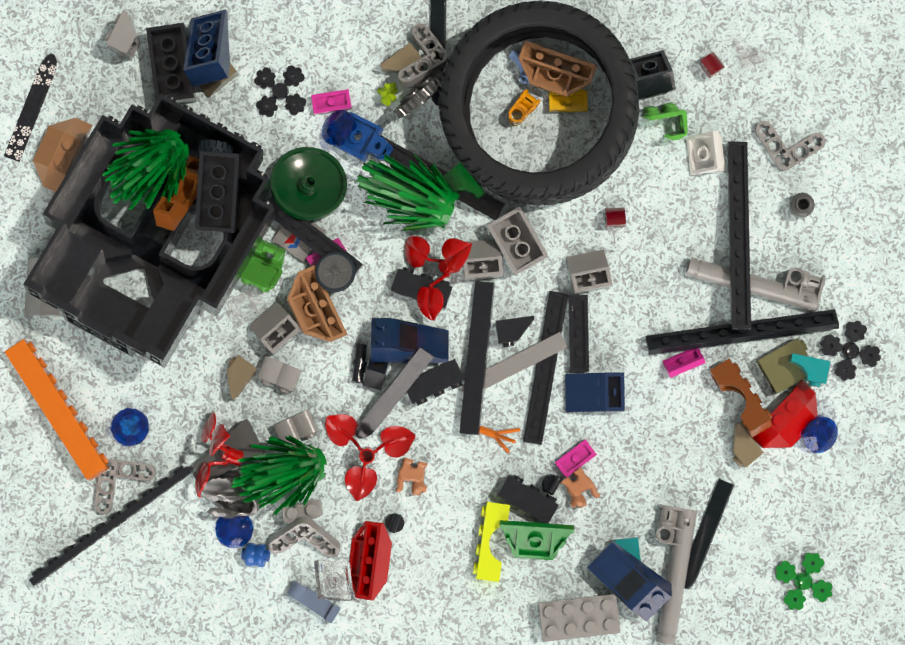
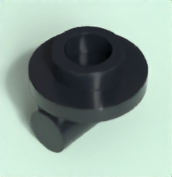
M548 474L542 481L543 491L554 495L562 481V477Z
M397 513L390 514L385 521L386 528L392 533L401 531L405 524L404 518Z

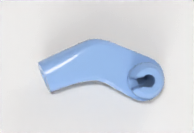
M514 49L509 58L519 67L521 83L529 84V80L519 61L520 52Z

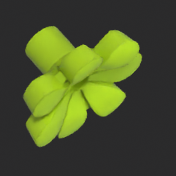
M385 83L383 87L378 88L377 93L382 96V104L390 106L391 101L395 102L397 96L394 94L398 92L397 83Z

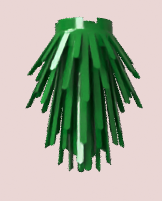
M144 129L146 132L128 131V133L149 137L128 138L129 141L112 144V146L116 147L145 143L116 151L115 154L133 152L113 161L112 164L107 166L108 171L103 173L102 176L104 177L123 167L105 180H111L112 189L118 186L109 194L112 199L116 197L112 201L114 204H117L122 198L123 202L128 200L135 193L129 201L133 203L128 210H132L156 182L143 200V204L147 205L146 209H149L167 175L169 177L162 196L165 197L169 190L167 198L169 203L173 188L174 195H177L180 170L181 180L184 181V175L186 176L185 161L189 155L188 145H184L183 141L179 138L181 135L169 129L161 132Z
M414 153V157L419 161V167L409 160L412 170L384 154V160L390 164V167L381 162L378 164L372 160H369L368 163H363L362 169L369 172L372 177L366 178L358 175L356 181L359 182V188L367 190L366 193L371 194L367 198L374 200V202L366 200L364 203L387 208L388 213L402 214L388 215L387 218H393V221H385L383 224H414L406 226L402 231H414L436 226L445 229V224L447 225L454 211L455 200H458L459 194L451 190L434 162L433 165H430L429 170Z
M291 435L289 437L285 436V438L292 443L270 436L266 442L276 446L250 445L252 448L286 453L252 455L253 457L238 459L239 462L265 461L239 467L241 469L240 473L244 474L234 477L231 487L242 486L243 490H247L238 495L249 496L243 499L242 502L248 503L253 500H259L269 494V496L257 503L261 504L258 508L261 509L269 503H276L294 488L298 487L273 514L276 515L283 507L286 508L288 505L289 508H293L297 501L300 503L303 499V506L306 505L318 481H321L326 475L324 473V465H327V461L319 447L315 448L311 444L306 445Z

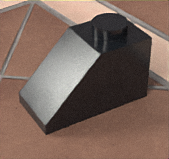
M534 316L495 321L498 345L502 344L503 347L514 346V342L519 341L534 321Z
M370 357L363 386L382 390L390 362H371Z

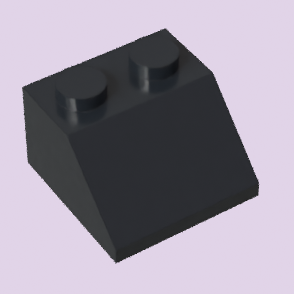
M664 50L630 59L637 81L639 99L667 93L676 89L674 73Z

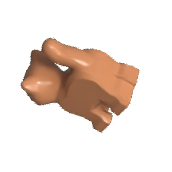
M403 458L402 467L397 476L396 492L400 493L403 490L404 481L413 482L411 486L413 496L427 492L424 478L425 468L428 464L418 461L417 467L414 468L411 466L413 463L412 459Z
M582 468L572 473L577 477L574 482L569 477L561 482L562 485H565L571 496L570 505L572 508L587 506L585 497L581 495V493L587 490L591 491L593 497H600L595 484L584 473Z

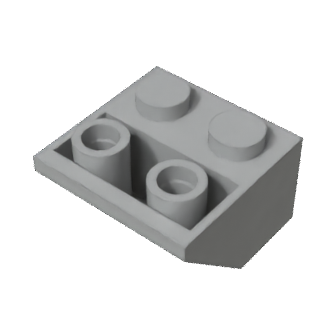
M123 10L121 14H117L114 21L116 25L113 31L110 30L108 32L106 44L111 51L132 60L140 45V41L132 18L127 11Z
M495 239L469 241V243H472V247L463 265L465 280L503 277L501 250Z
M604 249L566 257L574 295L612 287L611 274Z
M278 301L249 326L273 355L301 332L299 325Z

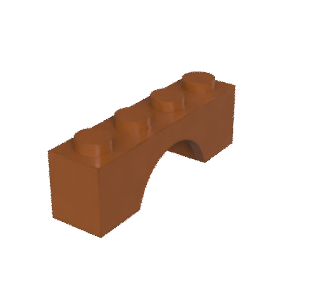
M190 156L185 163L186 176L184 175V181L180 178L177 195L173 194L169 203L167 198L162 196L153 209L156 225L174 231L197 198L199 158Z
M729 358L710 369V374L721 392L734 391L745 399L746 407L740 418L752 438L771 427L770 419L772 416L767 408L763 409L760 405L762 401L758 394H753L750 390L752 386L746 377L743 379L740 375L741 369L736 362L732 363Z

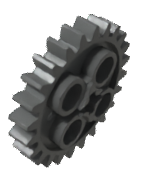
M440 70L425 80L420 81L401 99L400 104L394 110L399 119L411 113L414 109L420 108L440 88L439 85L443 74Z

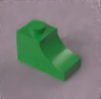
M461 163L443 175L454 192L466 191L473 194L477 199L484 195V191Z

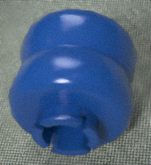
M250 542L246 545V548H242L241 558L245 561L246 566L264 567L266 562L270 560V550H267V546L264 543L255 544Z

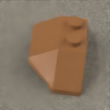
M528 41L524 42L519 55V61L530 85L564 97H568L590 85L597 65Z
M72 118L48 126L33 159L43 187L54 192L57 191L83 148L93 125L78 118Z
M314 265L296 274L287 301L303 334L332 342L348 334L327 290L322 288L316 280V267Z

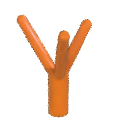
M484 426L480 427V433L494 438L506 453H510V450L500 439L511 443H516V440L501 434L520 431V428L495 431Z

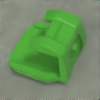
M676 103L662 104L661 111L655 106L643 108L644 111H642L641 118H649V121L678 116L681 132L663 135L664 138L680 140L687 136V112L677 107Z
M262 239L240 277L242 283L247 285L253 284L262 292H269V290L273 289L283 272L282 267L286 249ZM266 252L274 255V257H271V259H269L267 257L268 255L266 254Z

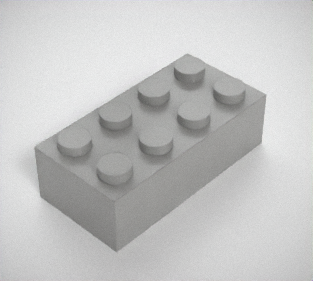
M614 593L538 602L543 642L621 633L617 598Z

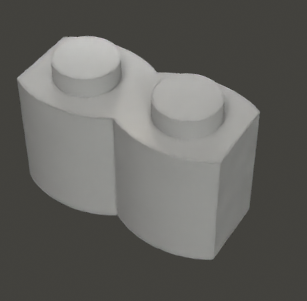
M266 356L258 378L261 379L260 383L270 387L273 383L279 386L278 390L289 394V391H295L303 370Z
M310 409L274 425L279 439L289 443L292 442L286 440L285 436L289 437L291 435L297 440L305 437L308 440L317 436L315 432L319 431Z
M317 499L308 500L305 506H303V503H296L293 508H289V505L286 508H282L284 522L292 523L300 517L316 519L324 514L322 502Z

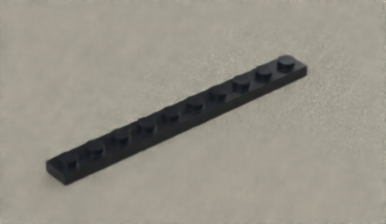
M728 141L731 330H751L747 142Z
M832 309L751 321V330H731V324L647 335L646 344L648 354L654 355L839 329V321L836 310Z
M183 465L173 471L175 475L171 478L165 477L157 483L159 485L154 490L150 488L142 494V499L139 501L135 499L127 504L126 507L128 509L124 512H116L110 517L112 519L107 524L103 522L95 527L96 532L92 535L87 533L79 539L80 543L75 547L71 545L63 551V556L60 558L55 556L48 561L49 566L45 569L40 567L32 573L33 577L29 579L33 586L38 585L192 473L190 467L186 466L184 468Z

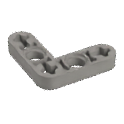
M416 24L412 28L413 40L425 56L399 71L398 78L403 87H411L446 66L448 54L425 24ZM417 32L424 33L425 38L423 39L421 34H417ZM428 43L435 44V47L432 49L425 48ZM436 53H438V56L443 60L440 61L439 59H437ZM422 65L429 67L426 71L418 70Z
M761 121L755 128L758 139L776 167L782 171L789 170L821 150L826 143V139L822 134L814 133L787 149L769 122ZM761 125L769 128L767 130L769 136L771 134L774 135L767 142L764 141L767 138L766 134L759 132ZM813 137L816 139L820 138V146L818 147L817 144L812 146L810 149L813 151L810 152L809 147L804 142L807 141L809 145L814 141ZM771 141L779 143L777 151L770 150L769 143ZM797 147L805 149L806 154L804 157L796 155L795 150ZM782 150L785 152L781 154L784 159H789L787 167L785 165H780V162L782 161L780 156H778L777 158H775L774 156Z
M108 459L111 465L114 466V470H110L109 476H113V480L102 478L103 474L107 475V470L99 475L94 504L95 510L100 514H107L112 510L117 477L151 481L156 476L155 467L146 463ZM127 464L133 466L134 469L133 473L129 476L123 472V468ZM137 465H140L139 470H146L149 467L152 475L145 478V474L138 473L139 477H135ZM104 481H109L112 485L109 492H104L101 488ZM100 493L111 495L110 499L106 498V504H109V507L105 508L104 511L99 507V503L103 502V497H99Z
M300 517L272 535L268 543V549L278 554L305 539L327 557L338 556L341 546L336 538L309 517ZM293 533L295 537H288L286 534ZM315 535H320V536H322L323 538H322V539H316V538H314L313 536H315Z

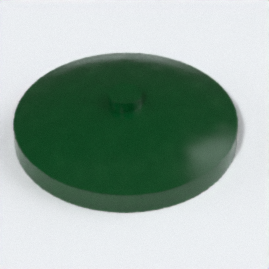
M300 147L288 151L276 162L270 178V188L277 205L290 216L301 220H319L331 215L340 207L347 190V178L340 162L330 153L319 148Z

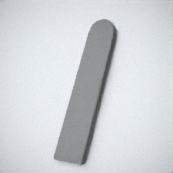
M559 332L487 368L484 390L568 348L561 333Z

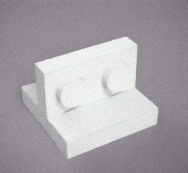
M709 131L686 138L691 175L726 171L721 133Z

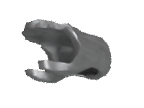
M231 476L212 477L208 479L203 489L204 496L215 501V505L218 507L210 508L207 511L208 514H212L215 517L232 519L237 516L255 515L259 511L258 508L261 504L257 503L261 498L248 503L242 502L243 499L249 496L238 495L247 490H243L242 486L232 488L231 484L234 478Z

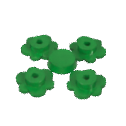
M818 553L805 554L802 566L805 567L806 573L797 575L795 565H790L788 561H782L781 566L778 565L775 568L777 580L789 583L790 580L795 579V584L799 588L794 591L788 590V595L783 598L784 603L788 605L790 610H801L804 607L803 603L806 601V597L802 596V590H807L810 587L813 591L812 596L818 598L820 602H825L827 597L832 596L831 590L833 586L830 582H825L821 579L818 583L812 584V577L809 575L814 572L819 573L821 567L825 564Z

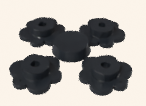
M292 65L288 66L287 72L283 73L285 84H275L274 79L276 75L271 73V69L268 67L263 68L262 71H257V77L254 79L255 84L261 85L262 89H266L267 86L273 87L272 95L274 96L269 98L263 96L256 103L260 115L272 117L274 111L278 110L276 99L282 100L285 98L287 103L285 108L289 110L291 115H297L299 112L304 111L303 106L306 105V99L300 97L299 94L288 96L289 89L287 87L291 85L297 87L299 82L304 81L305 76L301 73V68H295Z
M860 321L848 322L846 324L847 330L845 335L849 337L851 342L846 343L844 346L839 343V337H834L830 334L826 335L825 340L820 343L823 347L822 353L824 355L836 356L837 352L842 351L843 356L847 358L843 362H838V368L835 369V375L841 377L842 381L855 378L856 373L854 371H856L857 367L852 365L850 359H855L858 354L862 358V364H868L870 367L876 366L877 361L881 360L879 355L880 349L877 346L871 347L867 345L865 349L859 352V347L855 342L863 340L864 334L867 332V327L861 325Z

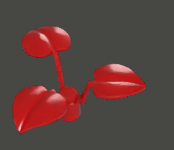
M410 236L406 239L405 257L412 267H422L425 260L439 263V270L444 274L432 282L429 288L421 287L418 292V307L428 319L432 321L436 319L444 302L443 294L438 288H433L434 285L448 278L451 273L460 271L469 256L472 243L457 238H449L442 246V255L445 259H435L427 257L430 252V246L424 238Z
M213 411L203 426L201 440L204 443L208 439L212 441L209 448V455L211 456L218 449L222 450L220 458L223 461L203 462L199 468L195 479V490L200 498L201 492L209 479L210 467L212 465L227 466L230 463L239 466L241 462L238 459L243 458L244 455L243 451L224 444L230 437V434L226 431L223 424H218L216 427V415Z
M348 414L328 415L325 422L328 437L334 444L345 446L351 440L360 451L359 458L363 462L362 468L360 466H353L345 475L346 487L356 501L368 496L376 486V471L366 468L367 464L373 462L375 453L385 447V452L389 456L394 458L401 457L409 451L416 437L411 430L405 427L389 426L380 434L383 444H380L373 450L369 446L362 448L352 437L356 434L358 427L356 420Z

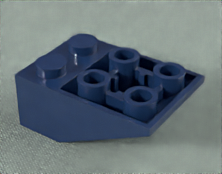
M624 372L565 374L566 412H624Z

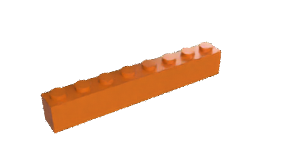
M23 339L6 350L5 354L85 478L91 481L109 469L107 464L109 460L104 453L100 454L97 449L99 445L93 436L89 437L87 433L89 429L86 424L78 420L76 416L78 412L73 405L69 406L66 401L68 396L64 390L58 389L56 385L58 381L55 376L47 372V364L42 357L38 358L36 355L37 348L32 341L28 342Z

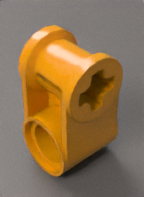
M527 89L519 96L508 112V121L513 126L521 125L541 102V100H536L530 95ZM513 112H519L522 118L519 120H515L512 118L511 114Z

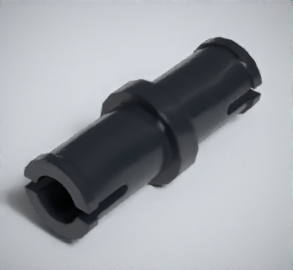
M355 344L351 382H364V369L367 366L365 361L366 344Z

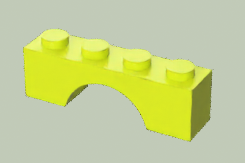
M487 502V505L482 506L481 517H485L484 525L480 524L478 536H482L481 544L477 543L476 555H479V561L474 563L473 569L476 579L499 582L502 562L492 555L489 541L492 533L500 527V520L508 521L510 505Z

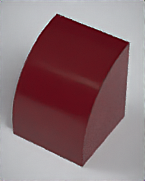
M714 52L699 62L700 67L709 79L725 68Z
M624 207L605 208L606 228L625 227L626 215Z

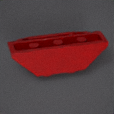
M801 380L770 412L772 416L770 419L771 427L752 438L762 448H791L818 420L816 392Z
M365 521L363 526L352 537L347 577L355 592V598L374 601L387 583L392 542L384 523Z

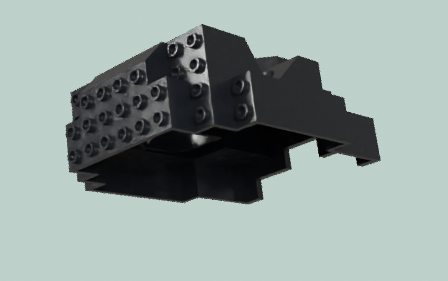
M160 94L149 113L142 106L137 105L136 107L131 104L120 124L112 116H101L42 214L45 223L56 230L23 285L29 295L61 311L65 321L131 357L136 352L165 368L196 314L201 316L205 310L216 317L219 315L274 220L275 208L268 201L269 179L265 173L258 170L263 162V149H261V145L254 141L251 143L246 141L243 135L237 132L233 134L223 124H215L210 121L211 119L204 114L198 115L193 112V109L188 105L183 104L182 106L176 103L173 97ZM144 129L161 132L165 129L173 130L181 135L179 138L183 141L184 145H188L189 155L187 160L190 156L197 158L198 145L201 140L226 142V144L233 146V153H241L236 232H222L224 234L223 241L207 264L193 267L171 256L173 249L193 215L196 216L197 198L174 231L156 225L153 209L161 199L169 175L166 176L150 208L146 209L145 207L130 234L107 222L101 216V203L110 181L105 180L123 167L104 177L102 175L108 171L107 166L112 164L113 161L133 151L115 154V152L145 143L116 147L112 146V144L129 141L128 138L149 137L128 133V131L146 132ZM169 190L166 193V198H168ZM144 269L153 303L148 308L104 284V279Z

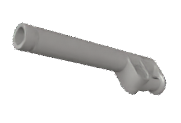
M690 258L686 271L687 276H694L697 279L730 288V268L698 260L697 258ZM792 268L787 272L784 283L750 274L751 294L816 312L826 276L818 277L800 268ZM792 272L799 274L800 279L798 282L792 281Z
M659 504L662 510L660 520L657 522L655 537L661 543L672 545L666 578L672 584V597L661 608L656 642L675 645V635H677L697 511ZM662 529H667L669 532V537L666 540H662L659 536Z

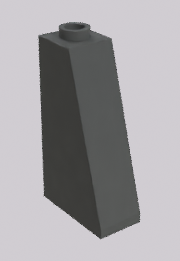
M249 419L243 420L229 433L230 437L224 442V444L231 448L243 451V458L266 454L264 449L250 447L251 444L261 445ZM218 449L213 456L208 453L193 467L195 471L192 473L195 479L203 462L223 461L220 458L222 450ZM249 461L241 462V464H240L239 466H241V465H243V464H245V463H247V462H249ZM230 463L227 466L212 465L210 467L209 479L212 477L217 478L239 466Z

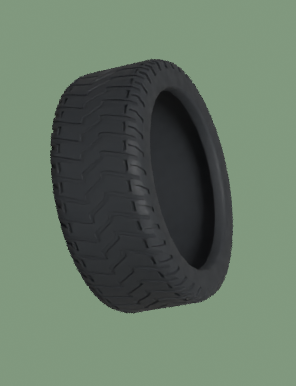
M539 0L508 5L490 13L473 25L463 35L462 39L458 41L443 70L438 99L440 120L447 142L459 162L478 183L507 200L529 205H554L584 196L605 182L617 170L628 154L634 140L639 118V96L637 81L629 56L621 42L609 28L597 18L571 5ZM552 38L569 42L583 49L597 61L607 76L611 87L612 106L609 120L598 142L586 155L571 165L548 172L532 173L512 169L493 159L480 147L476 140L470 116L473 88L482 69L496 54L508 46L527 39Z

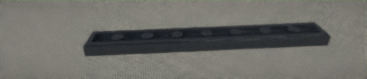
M383 137L393 147L389 157L410 170L412 169L410 168L409 160L419 167V161L414 157V153ZM419 157L420 160H421V161L428 167V169L430 170V165H433V164L430 163L429 161H427V160H425V159ZM436 166L442 176L447 173V171ZM456 192L459 194V201L493 220H497L505 206L504 203L486 193L477 199L469 192Z
M475 281L460 434L480 435L495 290L494 282Z
M549 291L541 341L559 332L562 334L568 294ZM558 353L538 362L536 365L523 442L542 445Z

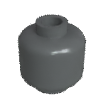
M798 193L789 201V211L796 218H806L814 211V199L808 193Z

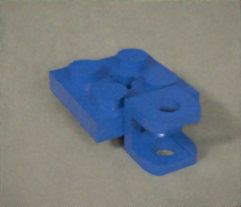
M352 112L348 115L332 143L334 147L363 162L367 160L369 154L381 161H385L384 150L386 149L385 154L388 156L393 151L392 145L380 136L384 130L382 127ZM362 133L361 139L356 141L354 136Z

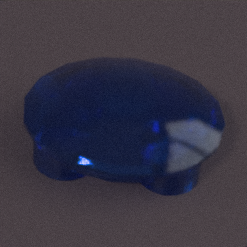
M338 110L326 119L322 127V138L326 143L338 147L344 145L345 140L357 126L350 112Z
M125 408L115 415L110 430L118 443L124 446H135L146 439L149 433V422L143 412L137 409Z
M822 415L816 416L801 432L806 448L813 453H823L832 448L838 436V428L835 422L829 417Z
M237 516L232 519L219 517L215 527L218 540L229 548H240L247 544L252 538L254 530L253 522L249 516Z

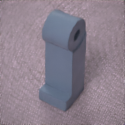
M295 580L286 592L289 596L331 624L341 609L335 603Z

